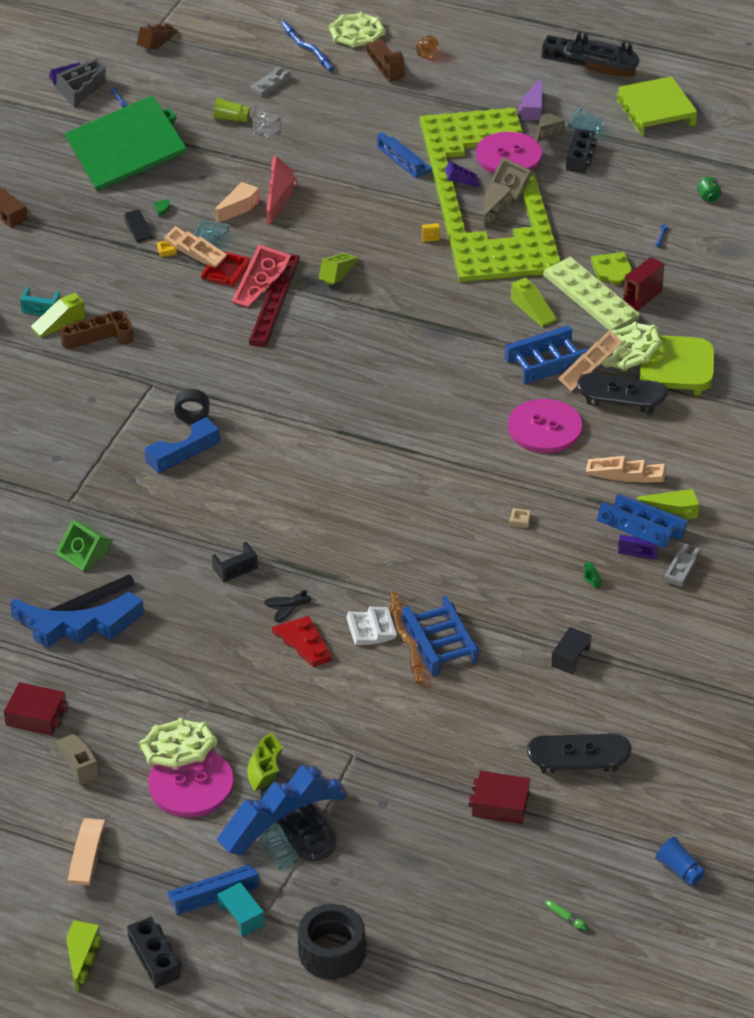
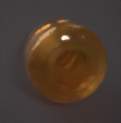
M424 35L416 44L417 54L421 58H431L439 49L437 39L430 35Z

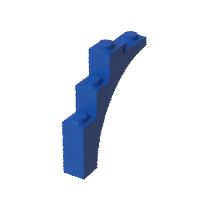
M129 591L104 605L78 611L41 609L28 605L17 598L10 602L12 617L16 621L25 624L29 630H33L34 640L46 648L51 647L64 636L81 644L96 631L99 635L111 641L144 615L143 600Z
M301 765L289 783L273 782L261 800L245 799L217 840L228 853L243 855L266 829L292 811L322 800H344L348 793L342 788L343 784L335 778L328 779L322 776V771L314 765L311 767Z

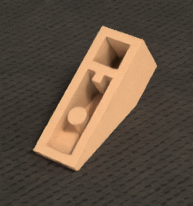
M241 182L215 208L216 223L250 211L260 201L259 188Z

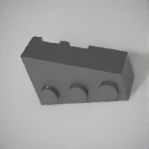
M95 58L57 74V90L73 107H76L106 81V67L98 58Z

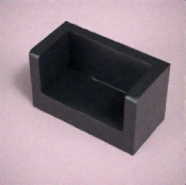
M246 541L243 542V553L223 562H221L216 554L212 555V568L224 583L258 569L257 554Z
M569 627L552 652L551 667L574 674L576 660L583 650L589 651L591 648L592 635Z

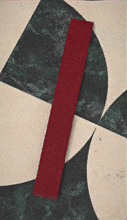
M289 254L291 258L285 271L270 285L251 333L249 345L267 347L299 264L300 255Z

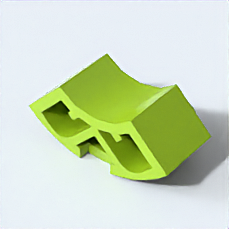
M273 732L261 739L248 763V779L254 791L270 786L279 772L276 761L284 747Z

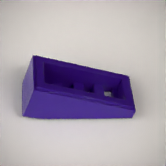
M448 162L445 169L448 181L479 186L477 174L454 162Z

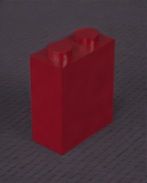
M649 257L626 275L623 301L638 311L663 290L665 264Z
M19 682L3 711L6 726L53 735L55 729L60 726L63 713H66L69 703L66 701L65 692Z
M480 770L478 779L474 778L472 791H475L474 795L470 794L469 798L472 816L523 824L530 793V778Z

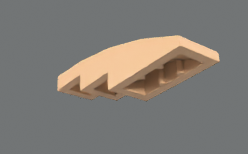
M176 226L164 237V240L176 249L215 268L227 257V254L201 236L197 238L187 231L185 233Z
M609 330L558 379L572 392L577 387V380L581 375L595 371L623 342Z
M625 456L588 459L586 475L623 482H664L666 474L665 464L646 465L645 460L626 461Z
M83 819L71 861L68 884L90 885L98 864L97 856L101 848V837L105 829L104 819Z

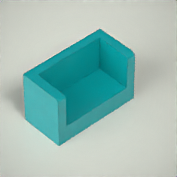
M26 287L20 298L22 313L42 316L61 299L60 292L56 291L53 299L31 296L30 287Z
M241 883L218 894L219 908L221 910L228 909L238 922L239 934L242 937L264 926L263 910Z

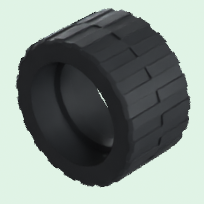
M331 903L314 907L304 914L297 929L298 954L301 964L308 972L322 979L334 980L347 977L360 968L362 961L365 959L366 951L365 925L361 920V916L355 910L342 904ZM326 934H339L350 940L346 945L336 949L322 948L313 943L317 938Z

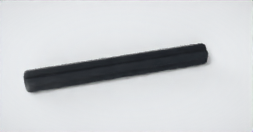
M128 574L48 610H78L134 585V579Z

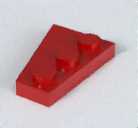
M309 616L272 627V633L275 636L279 635L287 646H292L297 651V654L312 667L332 661L329 650Z

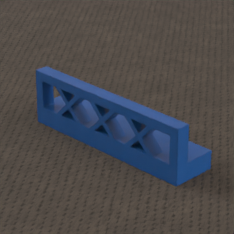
M383 132L377 134V148L415 179L432 172V167L396 138L388 137Z
M249 864L169 891L167 894L176 915H180L218 902L219 893L238 883H241L247 891L259 888V876L256 868H251Z

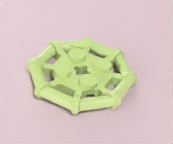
M363 12L339 15V18L328 27L335 43H342L351 46V48L365 46L366 43L377 41L386 35V29L381 23V18L363 14Z
M633 322L629 326L612 330L623 343L612 353L614 355L608 357L602 365L606 368L613 367L627 371L628 368L644 362L648 363L655 351L662 347L663 342L659 337L658 327L656 325L650 326Z
M178 718L176 721L160 726L154 725L146 738L139 742V749L145 754L149 765H161L178 770V767L197 761L203 762L208 752L217 745V737L212 734L209 724L204 721L199 723Z

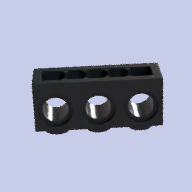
M547 35L542 44L543 59L586 67L585 60L570 58L564 54V46L573 41L572 39Z
M575 129L566 157V171L586 173L587 167L591 165V157L594 156V148L597 146L595 131Z
M152 916L128 925V940L154 988L180 979L179 969L182 968L177 955L173 956L169 940H164L160 924H156Z

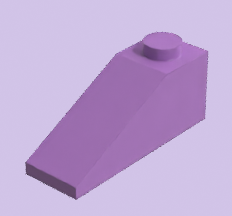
M541 79L523 96L522 104H519V114H522V120L540 121L542 112Z

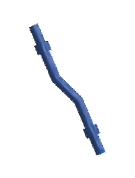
M286 20L281 22L285 33L298 46L313 51L320 64L325 66L329 72L334 70L328 57L323 55L317 46L302 41L296 34L293 26H290Z

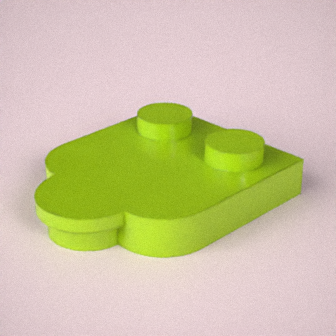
M625 252L591 256V264L597 279L602 282L620 285L625 280V276L631 272Z

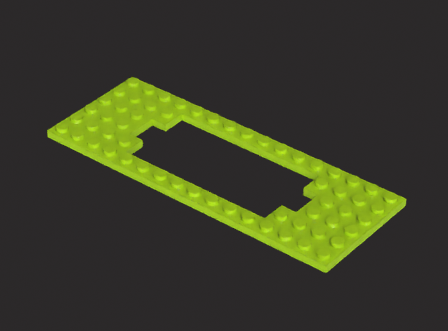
M516 109L476 110L473 112L420 116V125L430 166L432 167V174L459 282L544 275L545 269L561 262L534 170H532L533 172L522 192L531 227L513 229V237L488 239L486 231L466 233L453 181L447 180L445 172L448 164L447 158L465 156L464 148H476L483 138L499 132L523 134Z

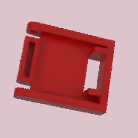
M222 251L227 254V257L216 268L207 265L201 273V279H207L209 282L226 286L229 284L230 287H234L248 268L250 259L249 257ZM224 261H229V262L237 263V265H233V264H229V263H224Z

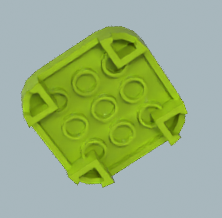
M659 335L663 342L662 347L655 351L648 363L640 364L639 380L660 382L666 388L694 390V395H701V391L708 388L711 389L714 348L709 341L702 338Z

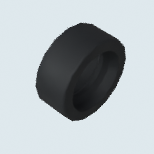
M185 389L176 396L174 405L175 415L179 420L189 424H193L205 417L207 418L210 407L209 398L200 390ZM192 401L201 404L203 408L198 411H189L181 405Z

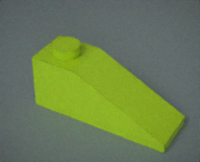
M340 253L323 258L319 279L324 280V283L329 285L342 281L356 264L359 257Z
M525 277L511 283V301L543 328L556 322L557 318L532 282Z
M75 292L59 299L31 326V329L42 338L65 325L86 318L84 301Z
M693 489L637 496L638 501L683 519L698 518L699 503Z

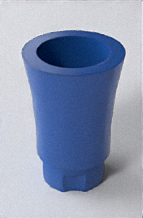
M677 837L667 840L655 856L658 862L668 867L691 886L699 883L706 872L700 866V863L683 847Z

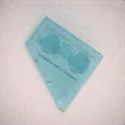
M581 106L577 107L568 122L569 129L595 131V135H599L604 127L602 119L595 117L590 112L588 114L583 112V107Z
M198 220L193 235L197 238L201 236L213 244L230 231V224Z

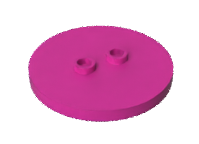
M499 132L483 138L476 147V160L482 168L491 173H495L503 157L532 171L541 162L542 148L538 142H535V139L528 135L517 132Z
M535 399L522 403L511 412L508 419V432L515 443L527 450L538 453H554L565 450L578 441L582 433V420L579 413L564 402L553 399Z
M209 751L203 762L197 761L178 767V770H173L172 767L154 765L148 779L149 793L154 803L171 815L179 817L203 816L217 810L228 800L233 790V773L230 765L222 756Z

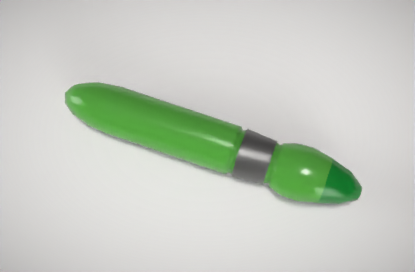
M551 900L545 901L546 906L551 911L574 925L576 929L586 932L589 930L583 920L576 918L557 903Z

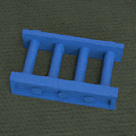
M568 325L505 345V360L508 363L518 361L523 368V383L528 384L565 372L589 349L577 350L572 343V328ZM565 345L571 354L562 356L557 348ZM549 350L555 359L546 361L541 353ZM533 355L539 364L530 366L525 358Z
M620 493L616 495L614 506L604 502L601 503L596 520L663 548L668 547L671 536L680 540L683 539L688 524L686 519Z
M446 595L442 596V607L416 614L412 612L409 606L402 608V623L431 676L439 675V666L443 662L468 655L473 664L477 663L478 645L471 640L456 613L454 603L450 602ZM445 615L448 619L446 622L425 628L419 625L420 621ZM453 628L456 633L455 635L435 641L428 640L426 635ZM461 642L464 647L441 655L434 652L436 648Z

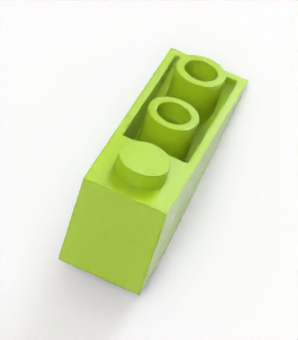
M73 920L66 940L75 991L79 992L82 984L87 982L88 969L95 962V952L102 945L103 935H100L99 925Z

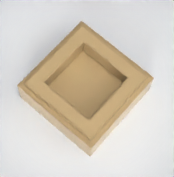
M512 508L509 526L529 528L531 510Z

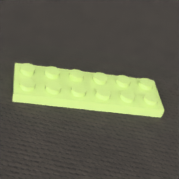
M568 257L544 270V276L608 330L621 329L639 319L640 314L573 258Z

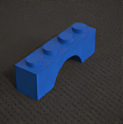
M205 417L191 424V435L186 440L178 443L158 441L144 448L146 463L158 474L220 443L219 428Z

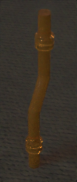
M393 591L390 593V611L394 617L396 632L409 646L411 671L414 673L415 683L420 684L423 682L421 672L423 670L422 661L419 659L416 642L403 628L402 606L398 600L397 592Z

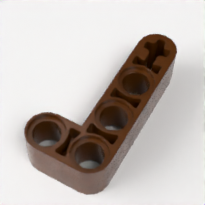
M382 39L366 43L368 56L387 81L404 77V57L401 51L391 52Z
M120 310L78 321L60 328L61 344L66 349H72L113 336L116 337L120 344L124 345L130 344L134 340L132 323L126 313Z

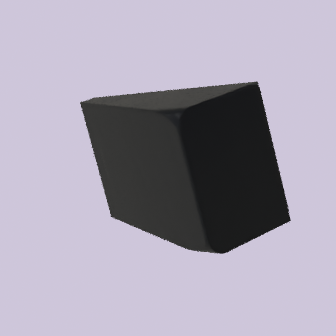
M139 209L124 213L125 224L136 242L152 238L147 223Z

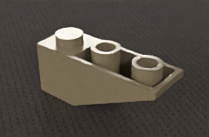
M550 113L541 115L535 142L562 135L565 130V119Z
M494 182L485 191L483 228L492 223L511 204V188Z
M75 734L55 741L56 746L79 785L99 778L96 759L89 747Z

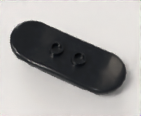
M578 32L576 39L567 43L563 48L564 54L570 58L622 70H633L638 67L640 62L638 55L633 51L632 44L629 43L627 48L626 42H622L620 47L597 40H589L586 33H584L582 39V32Z
M595 373L583 374L577 380L578 391L586 398V402L591 405L592 399H594V405L596 406L602 401L611 404L639 406L641 412H645V408L648 406V413H652L654 407L662 403L668 395L666 386L656 381Z
M615 733L540 735L531 739L527 745L528 757L534 764L540 767L542 773H546L548 768L550 773H555L559 769L603 768L604 771H609V767H612L613 771H617L619 766L629 759L632 750L630 741L626 737Z
M266 789V790L262 793V795H261V797H260V800H261L262 797L265 795V793L267 792L268 789ZM312 803L292 811L275 822V825L294 850L307 860L320 861L326 859L335 848V834Z

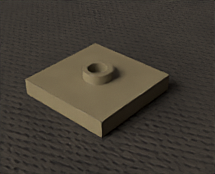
M503 157L488 188L494 182L511 188L512 199L518 202L533 171Z

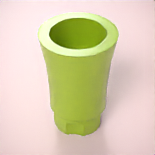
M217 97L213 110L214 120L248 122L250 107Z

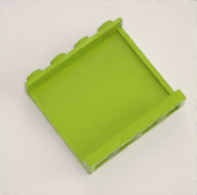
M672 76L618 87L617 102L620 103L623 111L626 112L629 120L633 122L635 129L639 131L641 136H644V129L648 126L683 119L687 121L689 126L696 125L697 111Z

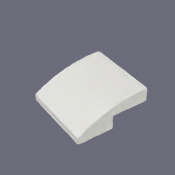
M369 606L367 612L348 611L346 618L355 645L383 643L397 637L388 607Z

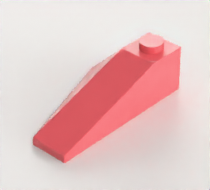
M273 156L271 166L272 178L270 179V191L267 202V224L272 223L292 196L294 187H297V177H294V170L277 156Z
M258 245L233 297L232 303L249 308L285 271L291 255Z

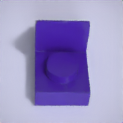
M620 535L618 554L657 559L658 545L638 537Z

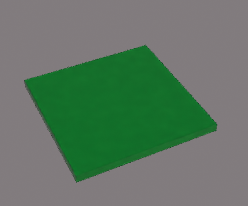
M153 95L64 133L65 138L96 191H100L187 152L186 146Z

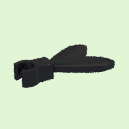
M303 590L299 594L294 595L293 598H268L264 601V604L269 607H281L274 616V620L279 622L284 620L293 611L295 606L310 603L311 595L307 594V590Z

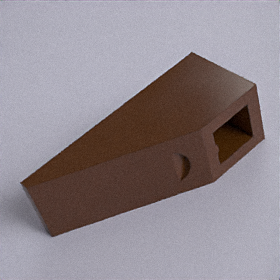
M164 23V25L155 24V26L147 24V26L140 27L136 45L147 49H158L175 35L178 29L173 28V25Z
M0 187L1 221L10 228L26 221V206L4 188Z

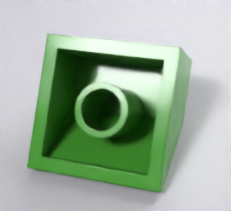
M72 519L56 554L85 572L105 557L113 539L86 522Z

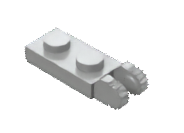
M279 66L274 69L273 73L252 84L250 91L263 97L284 84L290 78L291 72L288 70L284 71V68Z
M684 544L665 573L664 582L682 587L696 564L701 549L696 547L692 555L687 554L689 545Z

